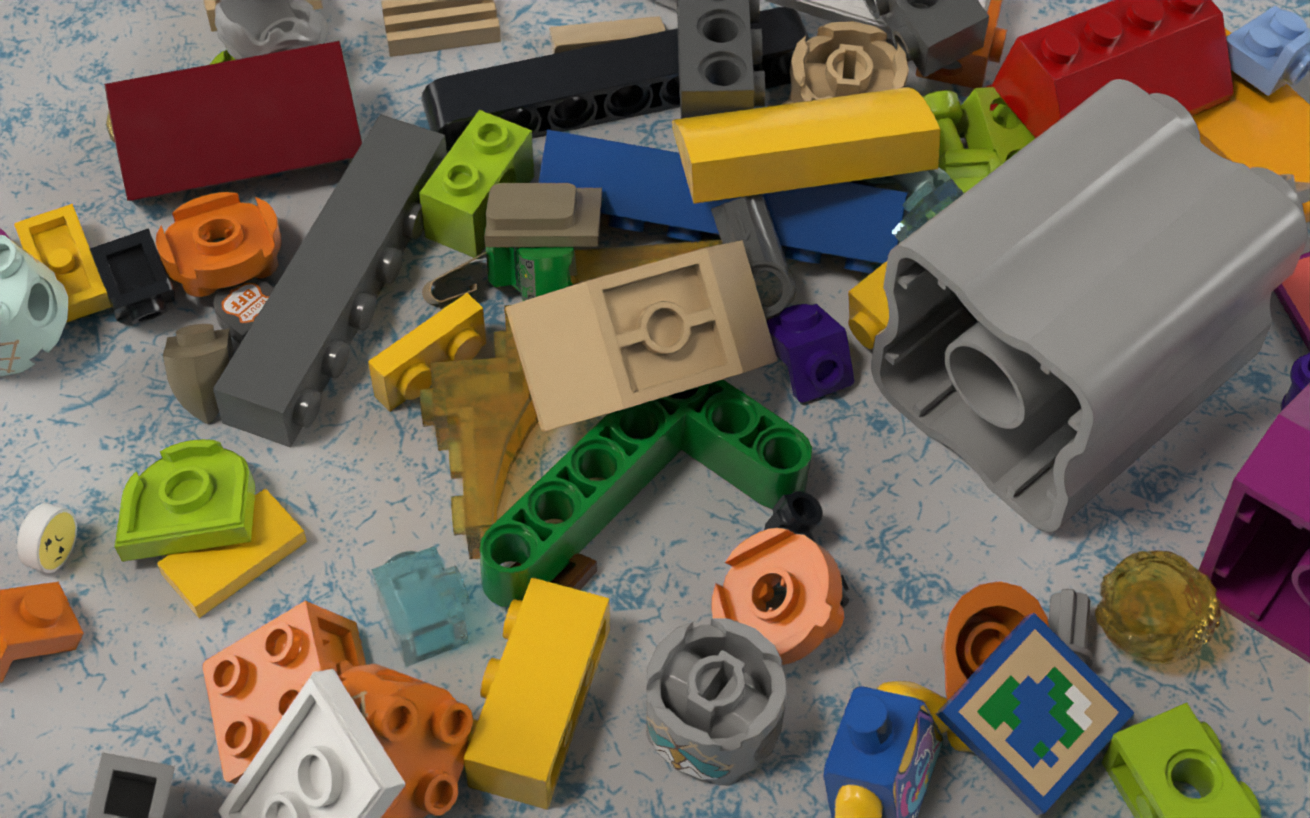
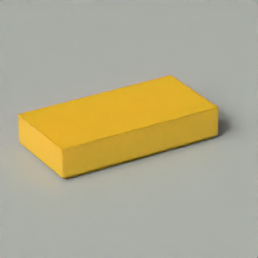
M265 488L255 495L251 542L169 554L159 561L157 565L161 575L195 615L201 618L304 545L307 540L305 532Z

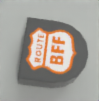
M254 277L234 286L220 288L216 292L213 301L219 326L222 329L230 328L231 337L241 344L274 287Z

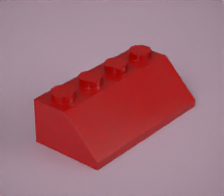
M1113 0L1017 37L991 86L995 88L1000 97L1035 138L1108 82L1116 79L1129 81L1148 94L1161 93L1168 95L1181 103L1193 116L1228 101L1234 93L1223 12L1212 0Z

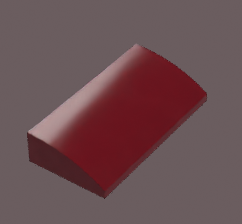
M340 41L104 84L127 201H136L354 158L362 145Z

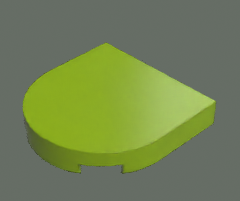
M197 439L166 447L159 452L162 457L161 459L149 466L140 476L136 471L125 485L121 498L114 545L122 562L251 542L255 481L242 455L239 456L237 453L223 448L219 441Z

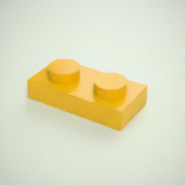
M73 204L14 223L23 249L55 273L56 279L64 285L68 295L67 322L111 307L107 291L90 253L88 242Z
M465 293L370 359L368 365L374 397L391 412L406 400H413L423 395L434 380L454 366L463 365L471 361L478 354L481 347L487 344L483 307L468 293Z

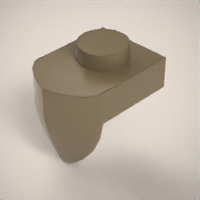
M194 324L178 329L176 336L167 337L163 360L167 380L174 396L190 414L208 424L219 413L213 388L233 357L234 350L230 328L214 330L212 324Z

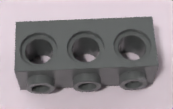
M677 0L681 119L754 109V107H765L764 71H753V65L762 64V30L751 29L750 23H759L760 0Z

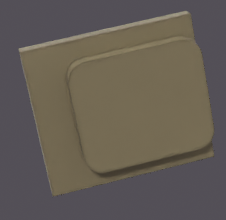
M499 183L493 185L490 188L486 209L485 247H598L602 188H576L570 183Z

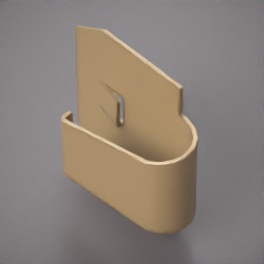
M487 251L426 283L422 289L423 299L429 304L437 305L462 296L465 293L475 291L477 289L476 284L469 286L470 291L445 300H438L432 295L431 286L437 279L458 268L462 270L471 261L486 254Z

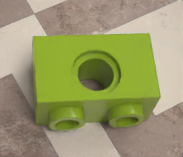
M481 110L477 112L419 192L425 238L473 258L483 252L485 249L484 228H486V209L490 188L499 183H530L535 176L532 130Z
M1187 702L1113 735L1101 763L1134 818H1261V809L1255 794L1246 783L1236 780L1222 758V747L1216 733L1206 722H1199ZM1182 781L1192 785L1199 792L1201 798H1190L1181 794L1175 788L1173 782Z

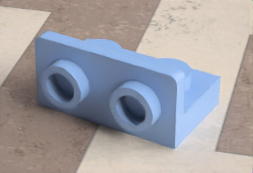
M1275 5L1226 36L1231 70L1267 96L1288 82L1293 86L1297 85L1310 70V29L1307 28L1305 21L1299 15L1291 11L1281 10Z

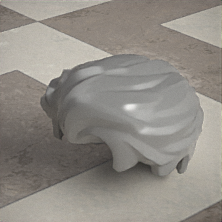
M221 0L215 6L217 36L235 60L324 44L328 37V24L321 13L314 11L313 6L305 0Z

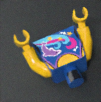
M889 681L880 684L876 689L859 686L852 691L824 767L823 777L831 818L918 817L944 741L942 733L947 731L948 741L955 750L973 752L936 715L947 702V698L912 681Z

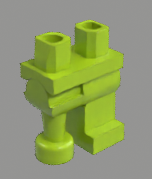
M994 87L975 88L962 105H960L958 94L950 90L936 91L923 96L940 127L938 167L950 176L951 181L946 195L937 202L933 200L934 202L928 206L931 219L1035 139ZM992 104H998L993 111H990ZM960 138H966L969 149H964Z

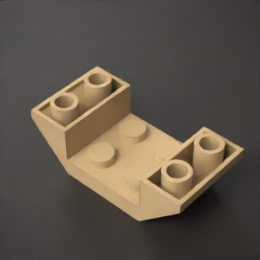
M743 240L706 247L606 275L505 307L542 432L643 404L778 361Z

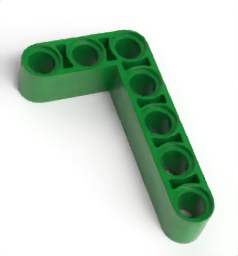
M724 379L609 413L485 532L480 543L481 585L484 594L491 602L501 607H509L513 599L523 601L531 577L551 582L569 564V559L574 554L580 553L681 450L759 504L772 509L783 495L792 494L797 491H806L812 456L810 441L800 430ZM638 437V438H644V439L639 440V439H633V438ZM773 466H781L787 469H777ZM591 478H603V479H605V480H602V481H592V480H590V479H591ZM550 519H560L565 522L552 524L547 523L545 521ZM511 561L522 565L509 568L503 567L500 564Z

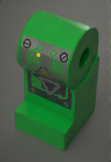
M486 247L488 281L494 287L512 285L521 293L522 301L573 286L569 273V267L574 256L573 247Z

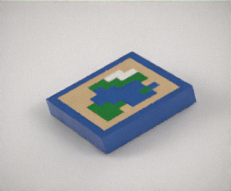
M1032 613L1018 624L940 708L936 715L1036 815H1041L1048 811L1135 712L1035 613Z

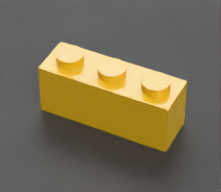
M531 577L523 601L512 600L503 626V638L508 639L501 660L492 657L487 664L480 690L481 698L486 700L479 719H473V726L468 735V748L464 756V765L469 788L548 810L610 632V598Z

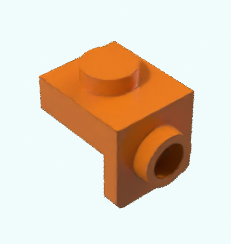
M59 581L0 590V683L4 681L13 660L76 650L84 633Z

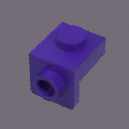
M818 304L793 305L784 309L780 316L766 320L776 356L788 366L792 393L799 402L804 403L854 384L855 380L846 329Z

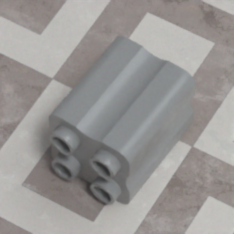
M1112 80L889 252L883 285L889 306V320L887 327L875 336L871 360V372L880 392L893 407L928 437L945 444L960 455L977 472L986 486L1023 519L1040 530L1046 532L1056 531L1260 352L1273 322L1270 313L1271 293L1294 273L1307 242L1308 229L1303 217L1300 200L1293 188L1275 172L1261 167L1249 168L1245 164L1227 160L1204 146L1200 142L1199 130L1193 117L1174 98L1161 93L1148 94L1137 85L1126 80Z

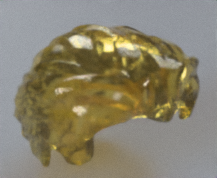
M1160 550L1135 552L1102 577L1099 594L1102 600L1095 609L1096 621L1118 650L1123 651L1126 655L1137 661L1159 665L1176 663L1198 652L1206 642H1210L1215 629L1220 626V600L1217 597L1216 588L1212 585L1208 575H1203L1187 559L1173 552Z

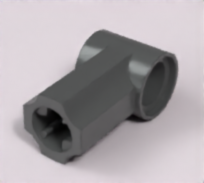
M764 194L744 196L712 208L711 211L722 244L743 240L753 278L757 273L766 270L777 275L782 283L783 291L778 302L771 306L762 305L765 317L776 315L788 308L795 298L797 290L796 280L787 266Z

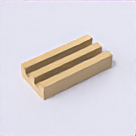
M494 0L381 1L390 57L501 42L500 25Z

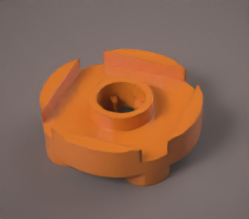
M220 192L204 195L182 204L172 212L174 223L167 228L165 233L161 225L156 234L157 250L167 275L171 279L182 283L184 291L194 297L208 296L219 288L234 286L254 277L262 279L272 275L279 266L277 254L282 246V236L276 213L266 201L255 197L256 206L251 203L240 202L238 193ZM225 237V240L212 242L215 239Z
M767 529L745 539L732 551L725 562L732 567L725 576L723 586L715 583L711 601L712 617L732 619L758 630L775 645L782 660L781 665L796 662L810 654L824 639L831 638L837 634L844 621V610L840 605L842 599V579L835 559L829 551L805 535L794 534L788 529ZM780 583L781 586L787 589L786 597L777 609L770 607L767 611L766 602L774 597L773 586Z

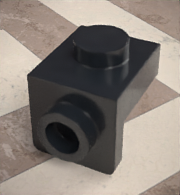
M149 228L89 248L117 321L130 317L131 322L137 324L157 318L168 311L165 304L175 301V290L171 279L166 274Z

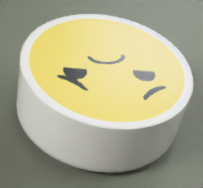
M42 503L31 510L25 517L17 537V553L21 563L46 573H52L60 569L70 556L75 545L77 520L74 513L49 503Z

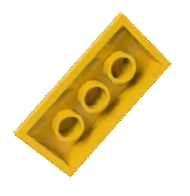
M910 87L672 120V130L693 204L938 169L940 127L924 98L918 91Z

